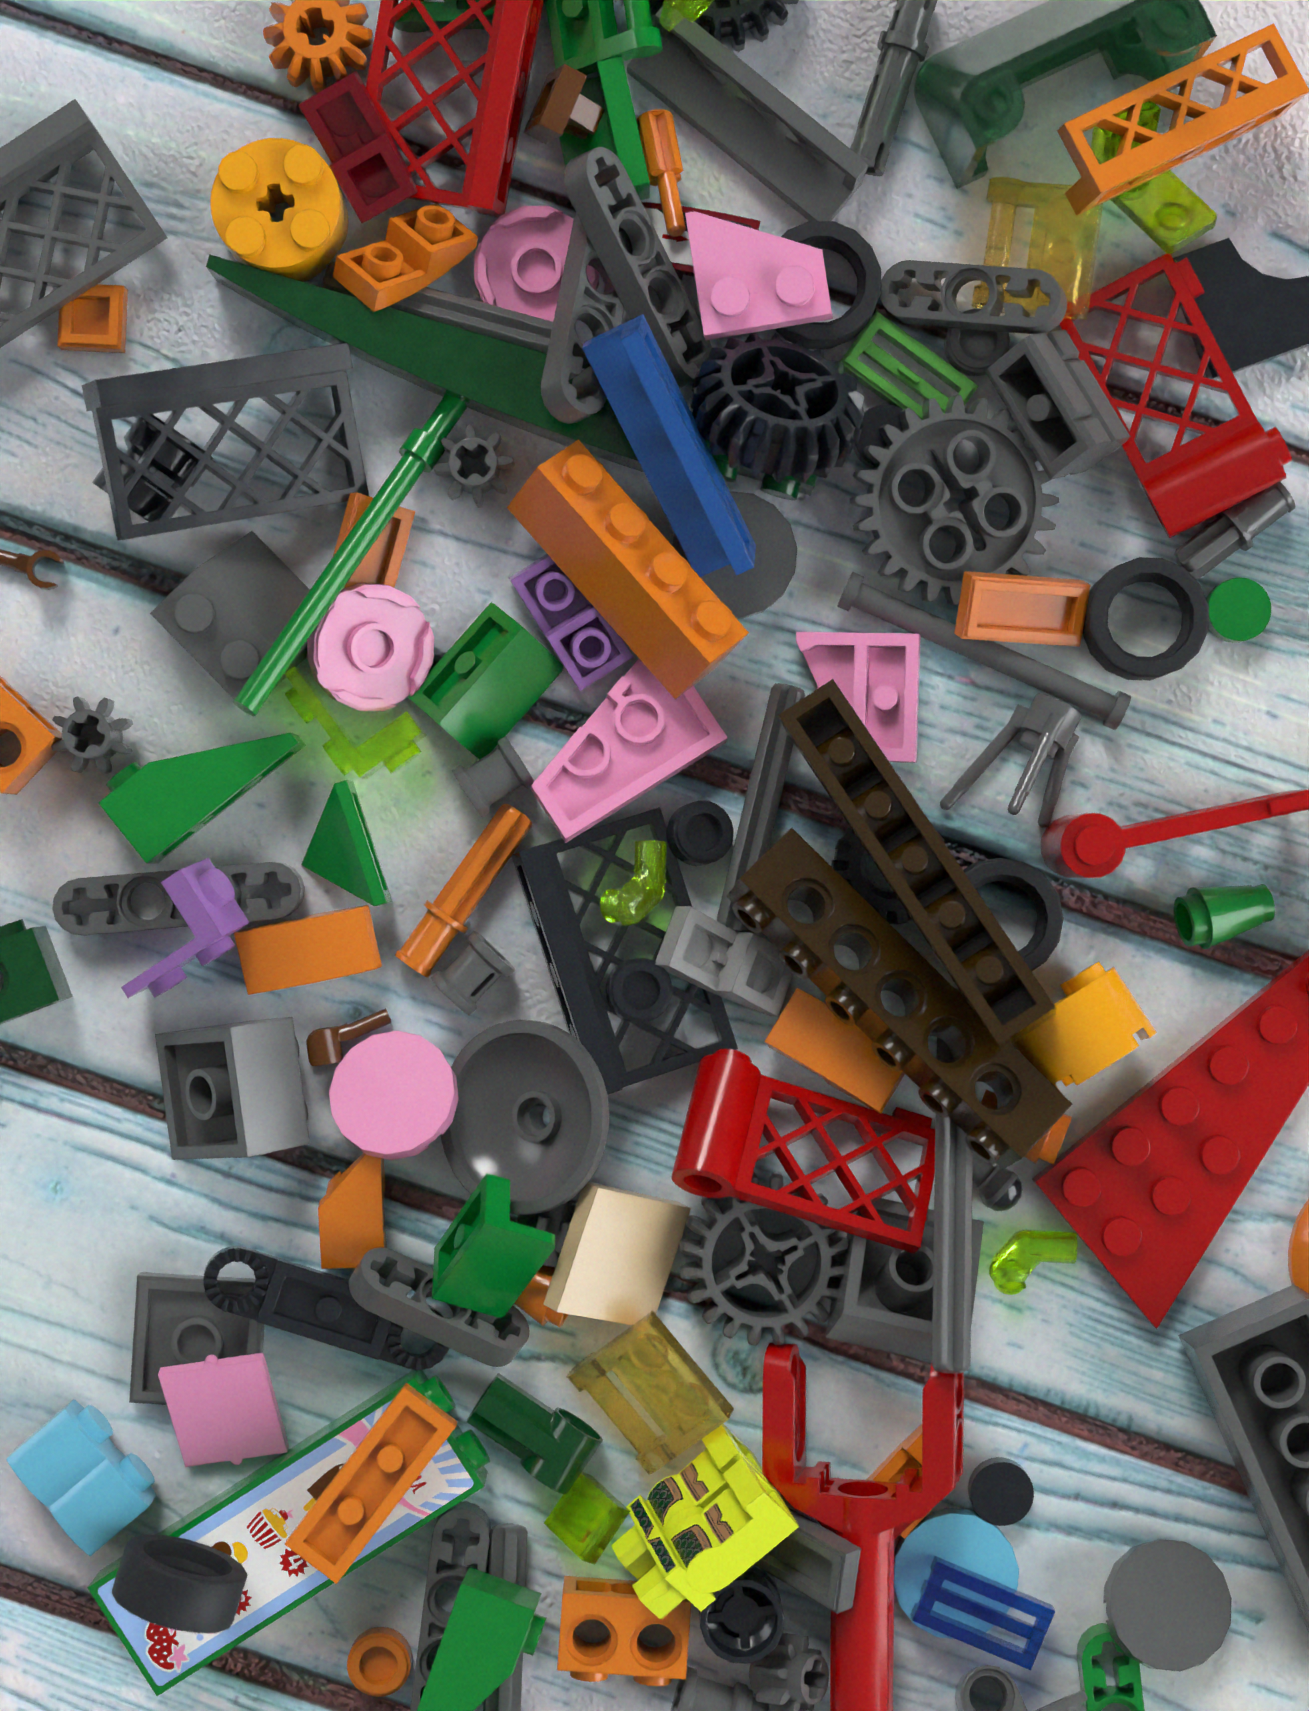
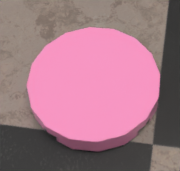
M522 206L501 215L489 227V231L483 236L481 244L479 242L474 255V282L482 302L553 322L574 219L563 214V211L550 206ZM587 265L586 275L588 282L597 291L599 272L594 267Z
M358 583L342 589L307 640V660L314 680L331 699L358 711H385L398 706L396 705L397 703L403 701L408 695L412 696L419 690L433 664L434 635L430 623L426 622L424 614L419 609L421 607L411 596L384 584Z
M401 1031L375 1034L352 1047L336 1067L329 1089L331 1115L343 1136L366 1155L387 1160L416 1156L428 1149V1144L435 1141L439 1134L443 1136L452 1124L459 1101L456 1075L441 1050L420 1035Z

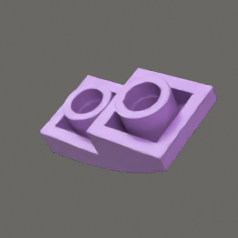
M548 554L509 577L512 585L580 691L634 657L623 639Z

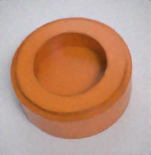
M388 1627L368 1629L356 1638L350 1649L347 1659L349 1678L358 1690L374 1697L391 1695L398 1691L408 1679L412 1666V1651L408 1641L398 1631Z

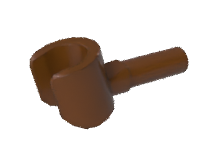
M0 549V566L26 574L29 580L40 589L51 590L58 587L55 583L38 580L35 575V567L43 559H52L57 563L65 564L58 554L49 550H41L29 556Z
M386 1008L350 1024L346 1023L341 1026L313 1030L306 1040L309 1063L312 1066H320L341 1062L343 1059L341 1041L355 1039L392 1023Z

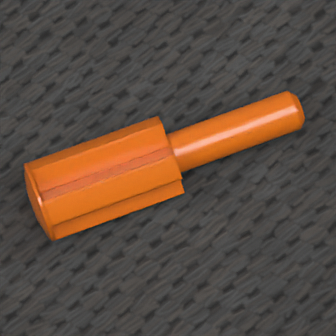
M654 109L641 114L636 119L650 185L658 186L667 233L676 237L682 235L686 230L677 183L682 180L680 173L684 170L673 114L665 109Z

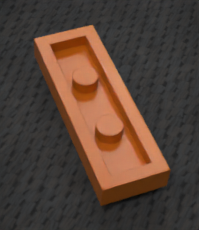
M405 1383L287 1538L284 1545L337 1584L455 1429L458 1421L408 1383Z

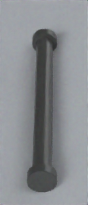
M855 572L851 573L837 607L849 612L851 606L913 634H919L924 639L1104 718L1103 725L1110 729L1116 730L1123 720L1130 704V695L1121 691L1112 695L994 641L961 639L954 634L956 624L862 583L864 576Z

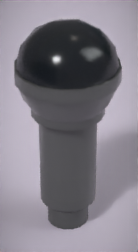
M973 1153V1182L977 1184L976 1189L979 1191L983 1204L994 1211L1011 1209L1018 1203L1023 1191L1022 1182L1018 1175L1008 1169L1002 1170L998 1165L988 1164Z

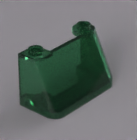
M1049 0L934 54L923 63L918 71L914 85V96L956 189H959L986 175L989 170L986 161L987 146L1006 138L1016 130L1024 115L1025 100L1022 92L1023 88L1100 52L1113 80L1121 78L1126 74H1132L1152 82L1202 58L1217 34L1199 0Z

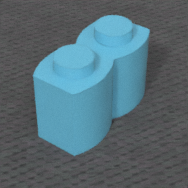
M73 1399L16 1447L6 1460L27 1489L41 1503L48 1507L65 1533L79 1548L91 1556L151 1505L156 1496L155 1491L151 1487L155 1479L148 1466L137 1455L130 1453L125 1456L114 1446L109 1438L113 1435V1429L105 1416L92 1405L84 1408Z

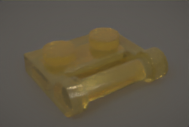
M1009 177L989 179L986 200L992 203L983 265L1009 266L1017 207L1035 208L1026 268L1043 270L1053 276L1060 284L1067 297V310L1064 318L1087 320L1103 203L1076 216L1065 195V192L1073 185L1024 182ZM981 281V284L974 286L971 307L974 309H982L989 299V288L983 281ZM1006 283L1003 284L1004 303L1020 304L1031 316H1035L1039 306H1048L1050 303V299L1041 292L1040 287L1035 288L1031 298H1014L1005 290Z
M653 1311L597 1352L586 1356L566 1376L578 1392L583 1390L588 1392L639 1453L635 1460L648 1475L659 1470L729 1420L734 1410L733 1406ZM612 1370L665 1435L657 1436L608 1378L606 1374Z

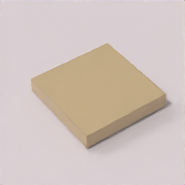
M588 1182L580 1192L543 1305L559 1313L651 1329L691 1208L677 1201Z

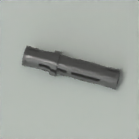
M897 0L887 32L881 31L877 43V48L881 51L878 64L867 93L854 140L850 147L852 151L869 164L865 173L867 175H884L890 147L905 106L913 74L916 71L918 61L924 62L929 48L925 39L938 0Z

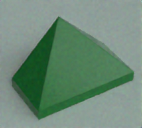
M344 780L333 785L301 866L374 907L381 906L393 901L354 782Z

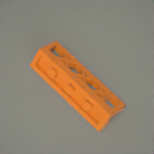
M1273 23L1064 123L1057 132L1081 175V178L1065 192L1076 216L1282 116L1307 95L1309 88L1275 24ZM1259 48H1262L1278 78L1267 84L1242 75L1246 55ZM1231 62L1230 70H1229V69H1226V68H1224V67H1221V66H1223V65H1225V64ZM1201 76L1225 86L1220 107L1213 109L1190 100L1196 78ZM1180 86L1178 95L1169 92ZM1237 91L1245 93V95L1236 98ZM1150 101L1173 110L1168 132L1160 134L1137 125L1142 104ZM1127 112L1126 120L1117 117ZM1185 115L1193 118V120L1183 124ZM1096 126L1121 136L1116 157L1102 164H1099L1083 132ZM1133 141L1141 143V145L1131 149Z

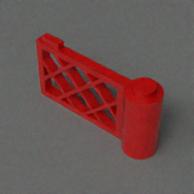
M1167 252L1067 306L1065 316L1059 326L1061 330H1066L1079 351L1078 358L1086 362L1131 436L1121 446L1167 536L1171 538L1286 479L1283 466L1293 461L1278 429L1273 427L1265 431L1258 422L1194 300L1204 294V289L1188 258L1186 257L1175 263L1170 252ZM1164 273L1175 293L1168 318L1132 309L1139 286ZM1128 293L1124 306L1111 303L1116 298ZM1180 305L1191 325L1175 321ZM1096 309L1120 316L1110 349L1083 342L1073 321ZM1128 319L1164 329L1153 362L1118 352ZM1172 331L1199 339L1204 349V354L1197 374L1161 365ZM1090 355L1106 359L1101 375ZM1209 361L1220 381L1204 377ZM1114 362L1149 371L1138 405L1111 397L1106 385ZM1157 374L1193 384L1182 418L1146 408ZM1201 387L1227 394L1238 414L1237 417L1215 428L1190 421ZM1119 410L1135 415L1130 431ZM1143 417L1179 427L1171 451L1146 463L1135 443ZM1186 430L1202 434L1181 445Z
M1309 789L1283 791L1119 826L1112 818L1100 813L1066 815L1054 820L1045 829L1041 838V855L1045 864L1054 873L1061 876L1101 878L1112 873L1121 864L1127 848L1309 810Z
M720 1049L715 1054L706 1055L700 1060L671 1180L682 1190L706 1198L734 1197L915 1254L921 1248L935 1176V1129L930 1128L931 1117L896 1107L892 1116L885 1113L880 1114L866 1107L761 1075L758 1067L752 1064L751 1058L745 1053L733 1049ZM770 1099L793 1105L805 1125L781 1137L767 1115ZM814 1112L822 1114L823 1116L818 1118ZM836 1120L851 1123L865 1144L842 1156L824 1127ZM875 1131L882 1133L883 1135L878 1137ZM763 1134L768 1144L759 1148ZM811 1134L829 1163L805 1175L787 1146ZM897 1138L923 1146L919 1167L904 1175L901 1174L884 1145ZM775 1153L792 1183L779 1190L751 1182L755 1163ZM871 1153L889 1180V1183L866 1195L848 1167V1164ZM835 1172L853 1202L841 1209L823 1205L811 1184ZM916 1180L913 1192L908 1183ZM798 1191L802 1198L794 1196L792 1194ZM896 1191L910 1213L907 1230L884 1224L872 1203ZM859 1210L863 1217L853 1213Z

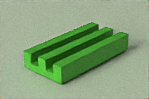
M876 311L840 360V362L844 363V371L847 374L858 379V382L888 404L903 410L907 408L912 409L921 420H923L922 406L858 360L862 353L925 400L935 398L943 414H945L949 398L873 343L871 340L876 333L957 391V395L962 396L964 406L979 387L878 311Z

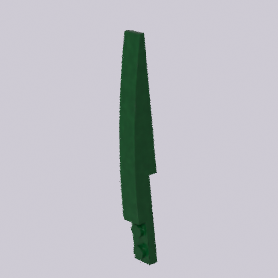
M209 254L206 266L217 281L333 345L349 343L351 354L443 397L445 394L461 399L466 403L467 407L566 446L579 439L592 455L644 472L608 399H606L603 408L597 413L577 423L567 424L560 422L550 414L544 405L541 395V381L547 353L392 307H386L373 312L355 296ZM573 378L569 380V384L571 385L573 382ZM705 440V442H706V444H707V446H708V448H709V441ZM712 454L724 481L735 482L738 474L762 481L760 487L762 492L778 498L796 501L798 493L810 496L816 484L817 476L813 474L810 475L805 484L798 482L792 476H785L780 484L770 474L759 473L753 478L751 469L742 465L729 468V457L727 455Z

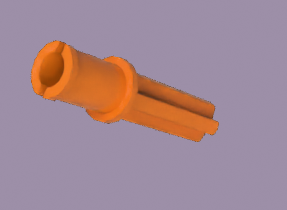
M506 803L499 807L433 903L429 900L425 902L424 906L428 910L402 948L396 952L395 956L421 975L429 978L432 969L459 931L464 934L469 928L464 923L531 829L532 821L525 814Z

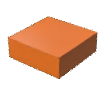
M97 284L59 309L57 346L61 350L125 353L127 288L122 285Z

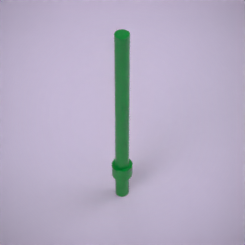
M445 394L422 429L414 428L399 449V453L402 456L234 699L233 703L242 711L251 716H256L423 472L430 473L445 452L441 440L447 438L467 409V405L463 400Z

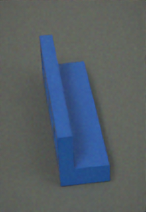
M642 314L584 342L582 349L692 569L702 577L731 564L736 575L754 568L756 544L712 454L709 453V448L704 438L698 431L695 419L644 315Z

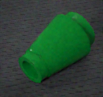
M1264 884L1256 886L1191 887L1185 896L1175 899L1173 912L1175 925L1183 943L1188 947L1199 945L1203 949H1209L1260 926L1262 923L1272 921L1275 916V905L1270 890Z

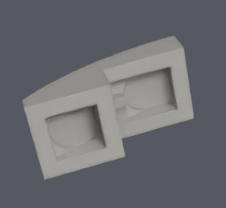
M691 906L675 907L655 961V965L664 968L667 972L755 1011L775 1017L779 1016L793 973L781 961L779 957L780 949L776 945L754 933L736 932L729 927L727 928L722 923Z

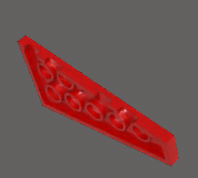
M1309 950L1056 1158L1054 1164L1050 1163L1032 1178L1033 1182L1156 1329L1309 1086V992L1307 991L1309 987Z

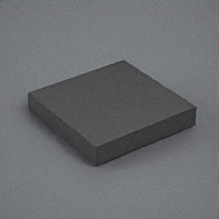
M150 1272L139 1273L136 1285L129 1403L167 1405L158 1377L161 1367L205 1361L208 1355H215L218 1359L263 1353L265 1324L224 1312L214 1306L205 1293L203 1276ZM217 1277L219 1289L230 1297H240L247 1294L255 1282V1279Z

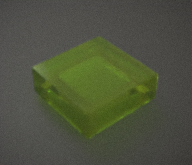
M582 1472L569 1492L561 1496L544 1524L582 1561L595 1565L630 1513V1510L592 1475Z

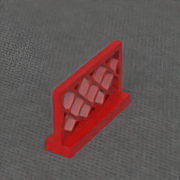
M381 0L366 89L391 136H393L411 163L407 167L411 176L414 177L418 174L425 186L416 185L418 192L408 199L468 209L479 214L500 217L506 211L544 0H480L479 2H476V0H466L471 8L441 30L422 3L425 0H403L399 4V0ZM495 5L491 24L484 13ZM416 7L434 35L403 56L392 39L394 24L405 13ZM478 18L490 35L487 53L465 67L448 42V39ZM441 45L459 73L429 94L411 66ZM391 51L397 62L387 69L389 53ZM484 70L481 88L479 89L473 77ZM405 72L422 100L392 121L381 104L383 87ZM467 83L478 100L476 116L454 132L436 104ZM430 110L447 138L418 159L400 133V130ZM472 134L468 154L461 142ZM452 148L456 149L466 164L462 193L438 189L425 170L427 166Z

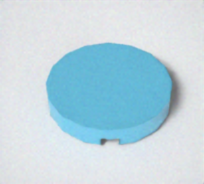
M945 1508L935 1511L933 1515L923 1518L905 1539L901 1537L894 1549V1589L899 1606L917 1627L936 1637L963 1640L986 1633L1005 1618L1017 1596L1019 1568L1011 1543L997 1525L986 1522L973 1510Z

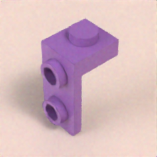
M209 858L182 868L161 882L196 938L123 985L121 988L127 998L146 989H149L155 998L185 980L187 976L182 967L195 958L198 959L201 966H204L235 947L230 935L247 925L249 921L234 899L235 892L230 880L221 870L214 867Z

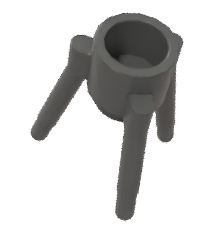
M1041 693L1036 694L1029 708L1017 705L1008 724L956 781L951 790L940 801V807L943 810L952 808L1019 732H1023L1019 743L1031 751L1032 755L1015 788L1007 810L1011 815H1017L1020 812L1045 759L1054 758L1038 817V825L1042 828L1048 827L1058 800L1069 757L1080 738L1074 731L1082 718L1081 714L1068 704Z

